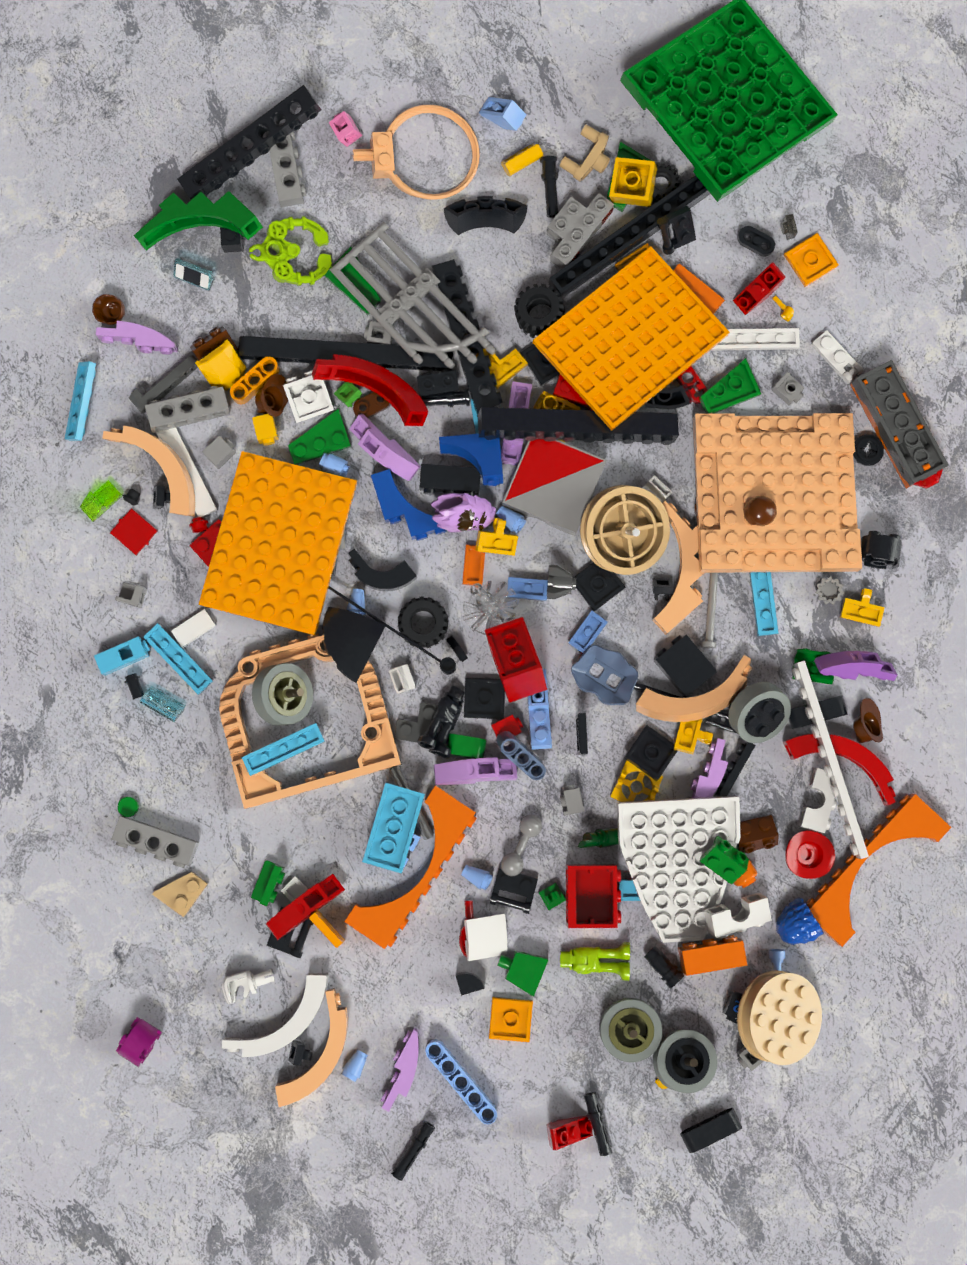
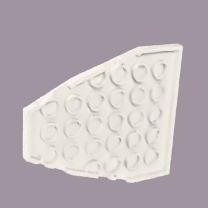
M739 796L617 802L618 843L639 900L663 943L704 940L707 933L704 909L720 905L727 881L702 864L700 857L714 844V838L717 836L727 840L736 849V845L740 841Z

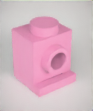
M345 111L335 115L329 122L338 140L346 147L363 136L351 116Z

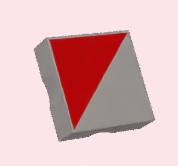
M544 439L528 441L505 494L502 506L524 516L539 519L553 528L575 536L584 510L590 502L607 460L560 440L548 442Z

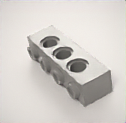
M294 132L287 135L283 142L271 147L269 151L281 208L304 204L303 197L306 196L304 184L300 185L299 178L303 177L301 166L296 165V159H299L298 150L292 144V141L295 140ZM282 143L287 144V147L284 149L278 148ZM284 162L291 163L287 168L282 167ZM289 180L295 182L292 186L285 185Z
M218 386L209 387L207 391L202 392L191 391L186 396L174 395L164 401L153 400L145 405L152 433L229 415V407L224 389ZM204 400H209L212 403L208 407L201 405ZM190 405L192 409L186 412L182 410V407ZM166 409L173 411L170 416L162 414Z
M119 816L111 838L117 841L116 845L127 848L128 845L135 847V852L144 855L147 852L155 854L154 858L161 861H166L167 858L174 861L173 865L181 868L192 864L199 844L195 840L124 816ZM135 830L140 833V839L137 842L131 838V834ZM153 837L159 839V846L156 849L150 845V840ZM173 843L179 848L176 855H172L169 851V847Z

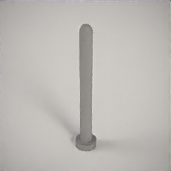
M710 573L705 641L702 642L703 648H716V642H713L718 573Z

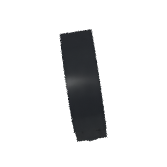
M355 548L348 553L351 557L348 561L355 570L358 567L360 569L354 573L356 578L374 590H399L417 579V575L405 560L392 570L380 572L370 568Z

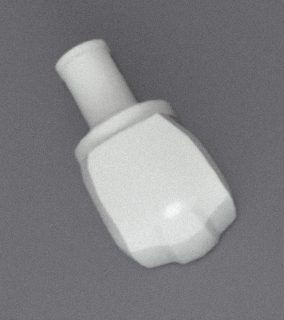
M269 969L255 975L248 970L225 977L222 982V992L227 1004H232L236 1001V992L239 986L244 987L243 996L246 998L250 990L252 994H256L258 986L275 982L274 976L265 978L273 974L272 970Z

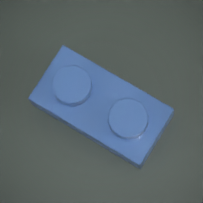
M508 577L507 598L547 601L548 580Z
M591 610L568 644L584 654L608 622Z

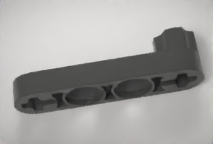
M194 355L189 356L148 392L143 387L134 390L129 396V400L141 413H145V405L150 401L163 399L198 368L195 364L198 360Z

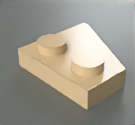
M190 872L154 891L152 895L179 915L185 917L208 883L195 873Z

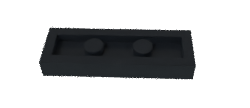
M749 742L740 744L736 751L738 757L735 762L731 761L726 771L729 773L725 779H722L717 788V795L721 797L728 796L755 748V744Z

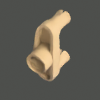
M588 124L582 129L581 135L595 144L583 164L579 165L565 156L559 167L572 174L573 178L579 182L585 179L593 169L602 174L610 162V158L603 154L609 136L604 132H598Z

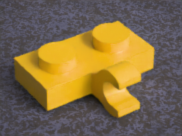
M494 518L493 532L478 530L475 550L515 556L518 536L505 534L506 521L502 518Z
M864 588L861 591L860 601L844 598L840 618L880 627L885 607L869 604L872 590Z
M702 719L681 722L673 750L693 755L697 740L710 745L713 733L700 730Z

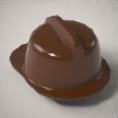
M274 374L267 379L263 388L255 396L257 413L269 414L273 417H278L282 414L288 402L283 384H286L285 377Z
M869 698L862 700L860 715L853 722V728L859 743L872 740L880 743L883 740L880 711L875 702Z

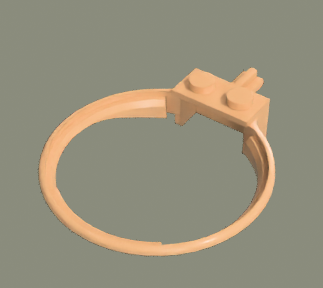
M419 105L405 110L392 121L385 132H372L370 149H353V161H371L373 179L389 178L404 193L430 200L454 196L468 186L476 174L480 158L478 141L470 125L456 112L438 105ZM422 113L443 115L457 123L470 141L472 149L470 170L458 186L447 192L438 194L419 192L406 185L397 174L394 175L393 173L395 166L392 136L402 123L415 115Z

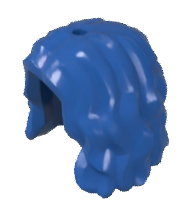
M796 898L789 903L776 921V931L783 942L791 945L815 941L820 935L824 934L820 924L814 918L802 898Z

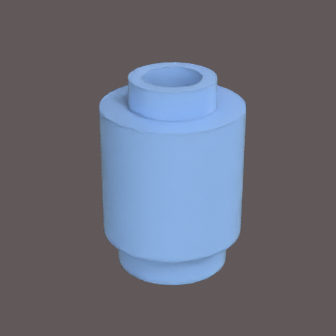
M324 453L319 463V468L323 472L343 477L347 475L350 466L347 465L348 461L332 453Z

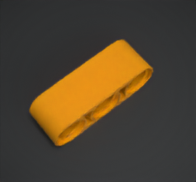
M273 357L263 358L232 385L230 395L234 402L240 405L247 403L263 388L271 375L279 374V366ZM273 364L275 367L272 371L268 372L265 371L266 365ZM253 377H259L260 380L257 384H250V380ZM244 390L245 394L243 397L237 398L235 397L236 392Z

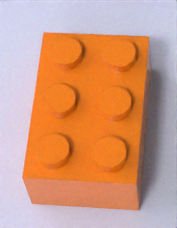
M728 935L720 941L714 940V938L702 940L703 944L686 942L682 943V947L678 948L681 970L686 976L748 966L744 942L737 938V936L734 937V935Z

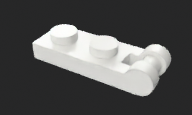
M827 330L811 344L847 384L854 380V376L860 375L864 371L863 367L848 354ZM847 365L851 368L848 372L844 369Z

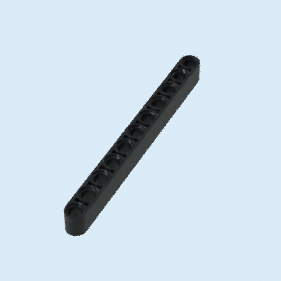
M254 336L239 337L238 356L240 359L261 361L265 357H273L276 362L315 364L316 359L332 360L333 354L364 359L384 368L427 371L450 369L434 353L417 351V354L423 359V362L418 364L400 345ZM454 351L445 352L448 358L453 361Z

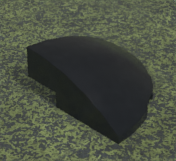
M328 607L322 625V630H324L323 643L328 656L331 655L337 664V669L343 675L357 683L386 625L352 611Z

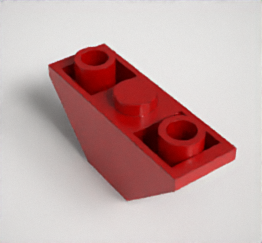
M772 262L733 301L744 315H747L772 295L782 285L786 277L775 263Z
M587 1115L560 1119L546 1124L549 1145L552 1150H559L593 1136L592 1123Z

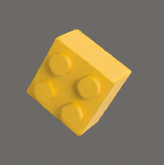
M616 157L609 194L612 203L651 207L657 174L655 161Z

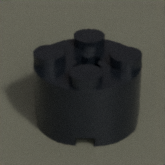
M869 531L868 535L863 536L861 539V554L864 566L886 569L887 565H892V569L898 568L902 548L901 536L897 534H889L887 536L881 535L879 531Z

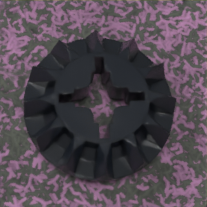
M867 434L855 440L853 457L857 463L864 466H873L882 459L884 447L879 438ZM869 443V449L873 453H870L866 458V453L860 449H865Z

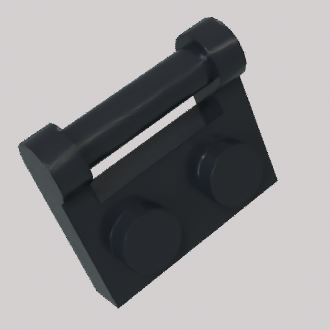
M688 206L657 220L664 243L662 246L664 254L670 255L674 253L675 249L696 240L692 214ZM670 224H672L674 234L673 240H671L668 228Z
M499 868L490 904H500L529 914L538 879L522 874L509 876ZM499 890L527 897L526 902L498 896Z
M310 918L303 922L294 948L289 947L295 928L279 940L271 932L267 946L301 958L306 937L311 925L313 926L314 923Z

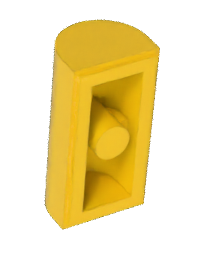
M532 143L503 160L501 165L510 177L543 157V152L539 144Z

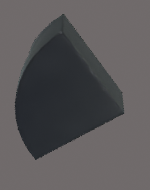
M453 636L446 639L460 661L463 662L468 659Z

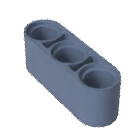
M504 731L497 736L496 741L502 753L533 780H540L545 776L546 768L539 757L511 732ZM511 741L509 745L503 746L505 742ZM525 753L522 758H517L520 754ZM534 766H538L536 770H531Z

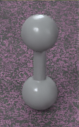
M526 815L521 819L519 827L522 836L514 853L505 855L501 860V869L506 875L516 876L523 870L524 863L521 855L529 838L536 837L542 830V822L535 815Z

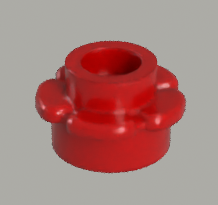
M203 517L194 518L189 527H191L193 533L204 532L208 529V520H204Z

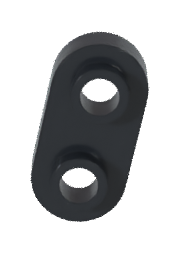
M745 226L740 229L737 240L741 246L763 257L772 254L775 249V241L772 237L752 226ZM748 235L750 240H745L744 236ZM761 245H766L768 249H762Z

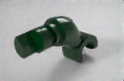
M599 828L594 832H586L577 847L597 846L603 848L619 845L618 828Z

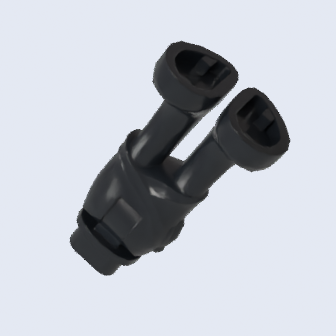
M452 685L449 692L444 694L437 705L431 724L426 732L420 735L417 743L422 748L429 749L430 753L442 758H449L451 755V749L446 746V741L451 730H454L462 710L461 704L464 702L462 697L465 692L458 687ZM441 723H442L443 726H442L441 730L439 731V733H438V735H437V737H436V739H435V736H436V733H437V731H438V728H439V726H440Z

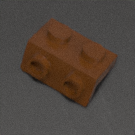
M223 326L213 328L208 336L196 339L190 347L198 360H201L225 343L224 341L227 339L235 351L238 350Z
M772 815L740 822L738 851L748 854L755 850L771 849L778 845L779 835Z

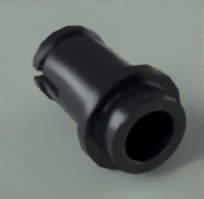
M136 673L126 676V681H124L129 687L133 700L145 696L139 682L140 676H137Z

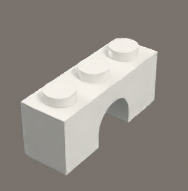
M813 769L808 787L820 793L822 798L821 804L815 809L803 807L798 827L819 833H825L826 830H829L832 821L829 818L831 810L834 811L837 799H834L835 797L830 787L833 785L831 778L827 777L823 769Z
M760 892L742 897V909L735 916H731L730 909L723 904L704 909L708 933L715 938L722 939L726 938L728 934L734 932L741 933L746 931L747 928L753 926L760 927L765 925V922L772 921L768 898Z

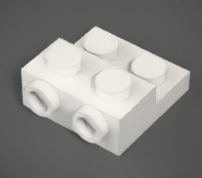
M313 370L304 373L305 377L298 379L297 376L286 379V384H283L296 423L334 410L324 380H313Z

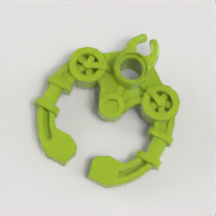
M305 216L296 219L288 217L280 221H273L267 228V237L264 242L249 248V252H253L255 249L260 250V256L250 254V258L255 261H264L273 270L272 275L277 282H287L297 286L305 283L314 285L330 269L332 265L331 255L320 254L316 261L317 270L314 272L309 271L308 275L301 276L300 272H293L292 265L288 263L289 260L298 257L300 247L295 243L287 242L284 238L288 230L293 231L294 227L301 226L302 230H308L312 233L314 243L321 247L328 245V233L319 224L307 219ZM268 249H273L277 255L270 254Z

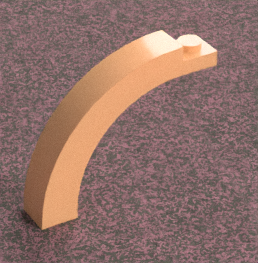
M123 426V430L111 428V432L103 431L102 439L133 444L148 452L159 463L167 478L170 489L169 513L195 517V494L191 477L181 458L167 443L148 432L129 426Z
M744 655L724 683L714 690L696 697H668L646 688L636 703V711L645 716L669 722L695 721L714 715L728 707L736 696L747 687V677L752 670L750 666L751 659Z
M335 988L325 992L330 1017V1031L326 1047L318 1061L304 1074L292 1080L277 1083L275 1089L278 1107L299 1101L315 1091L331 1074L342 1054L347 1037L348 1015L347 1007L338 1008V1005H341L340 994L336 993Z

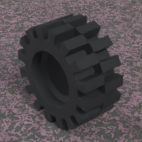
M661 163V166L656 164V178H666L669 186L664 190H659L654 186V202H658V200H661L679 187V175L676 174L675 169L671 170L670 165L664 167L665 164Z

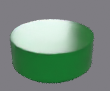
M124 797L118 803V812L124 817H132L138 812L139 804L133 797Z

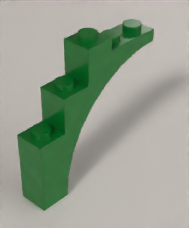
M230 191L225 193L215 203L211 202L200 192L187 204L173 192L159 205L162 211L133 236L147 251L157 242L171 234L199 226L222 227L237 232L249 240L263 226L257 217Z

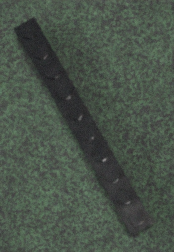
M695 175L549 278V286L554 287V291L557 290L560 293V297L564 298L660 230L657 224L659 218L685 206L692 208L709 196L710 192Z
M481 407L478 414L479 437L487 440L496 438L515 440L517 438L526 441H534L536 439H544L548 442L555 440H564L565 442L583 440L586 443L603 441L604 443L621 441L624 444H631L633 442L652 444L655 442L670 445L679 436L677 413L634 412L612 431L591 410Z

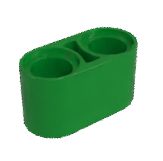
M449 733L447 746L451 749L452 755L476 759L484 758L487 740Z

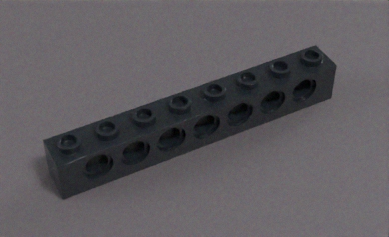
M302 85L177 178V180L191 200L200 192L207 197L213 190L221 188L223 183L229 178L237 176L244 167L252 165L260 155L268 153L275 144L283 142L287 135L299 130L306 121L314 119L322 109L310 91ZM301 108V111L295 114L296 109ZM285 119L284 124L279 126L280 121ZM269 131L268 136L263 138L264 133ZM253 143L252 148L247 149L248 145ZM238 154L236 160L232 161V157ZM222 166L221 170L216 173L217 168ZM206 178V181L200 185L201 180Z
M455 259L432 265L433 274L440 280L437 287L451 302L456 298L461 300L459 304L454 305L479 331L477 319L473 320L471 314L474 312L472 302L467 301L466 295L469 294L466 283H462L460 279L463 276L460 265L456 266ZM448 281L456 282L453 286L446 285ZM443 305L450 330L460 340H463V336L470 333ZM476 341L467 346L471 353L475 352L479 355L475 364L471 363L459 350H457L478 417L481 407L500 408V404L503 401L500 391L496 392L494 385H497L494 373L490 374L488 368L491 367L489 356L484 355L483 349L485 348ZM480 370L484 372V375L477 377L474 373ZM482 389H488L490 393L488 395H482L480 394V391Z

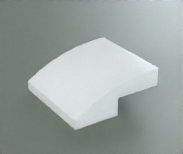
M505 914L464 920L467 938L465 940L467 961L507 954Z

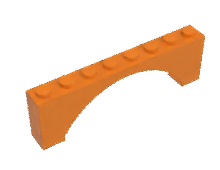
M436 785L424 802L429 806L433 818L435 847L431 863L423 878L413 889L393 901L374 906H360L356 904L344 921L383 949L387 945L392 947L398 938L395 936V933L399 928L401 930L404 929L409 921L406 918L410 911L413 913L420 905V902L417 900L421 894L426 896L432 887L429 882L433 877L435 879L438 878L443 870L440 867L444 860L447 862L454 854V851L451 849L455 843L460 845L465 837L463 831L467 826L471 828L477 819L474 816L476 812Z
M906 794L899 801L901 805L896 810L892 809L885 818L887 820L883 825L878 824L872 831V837L869 840L866 838L864 843L868 855L871 856L882 846L901 839L922 837L929 838L933 842H939L952 827L916 794ZM851 854L845 860L846 865L842 869L838 868L831 877L833 879L828 884L824 883L817 892L819 894L816 898H810L806 902L823 932L841 947L856 933L852 929L850 920V894L856 874L868 857L857 859L856 856Z

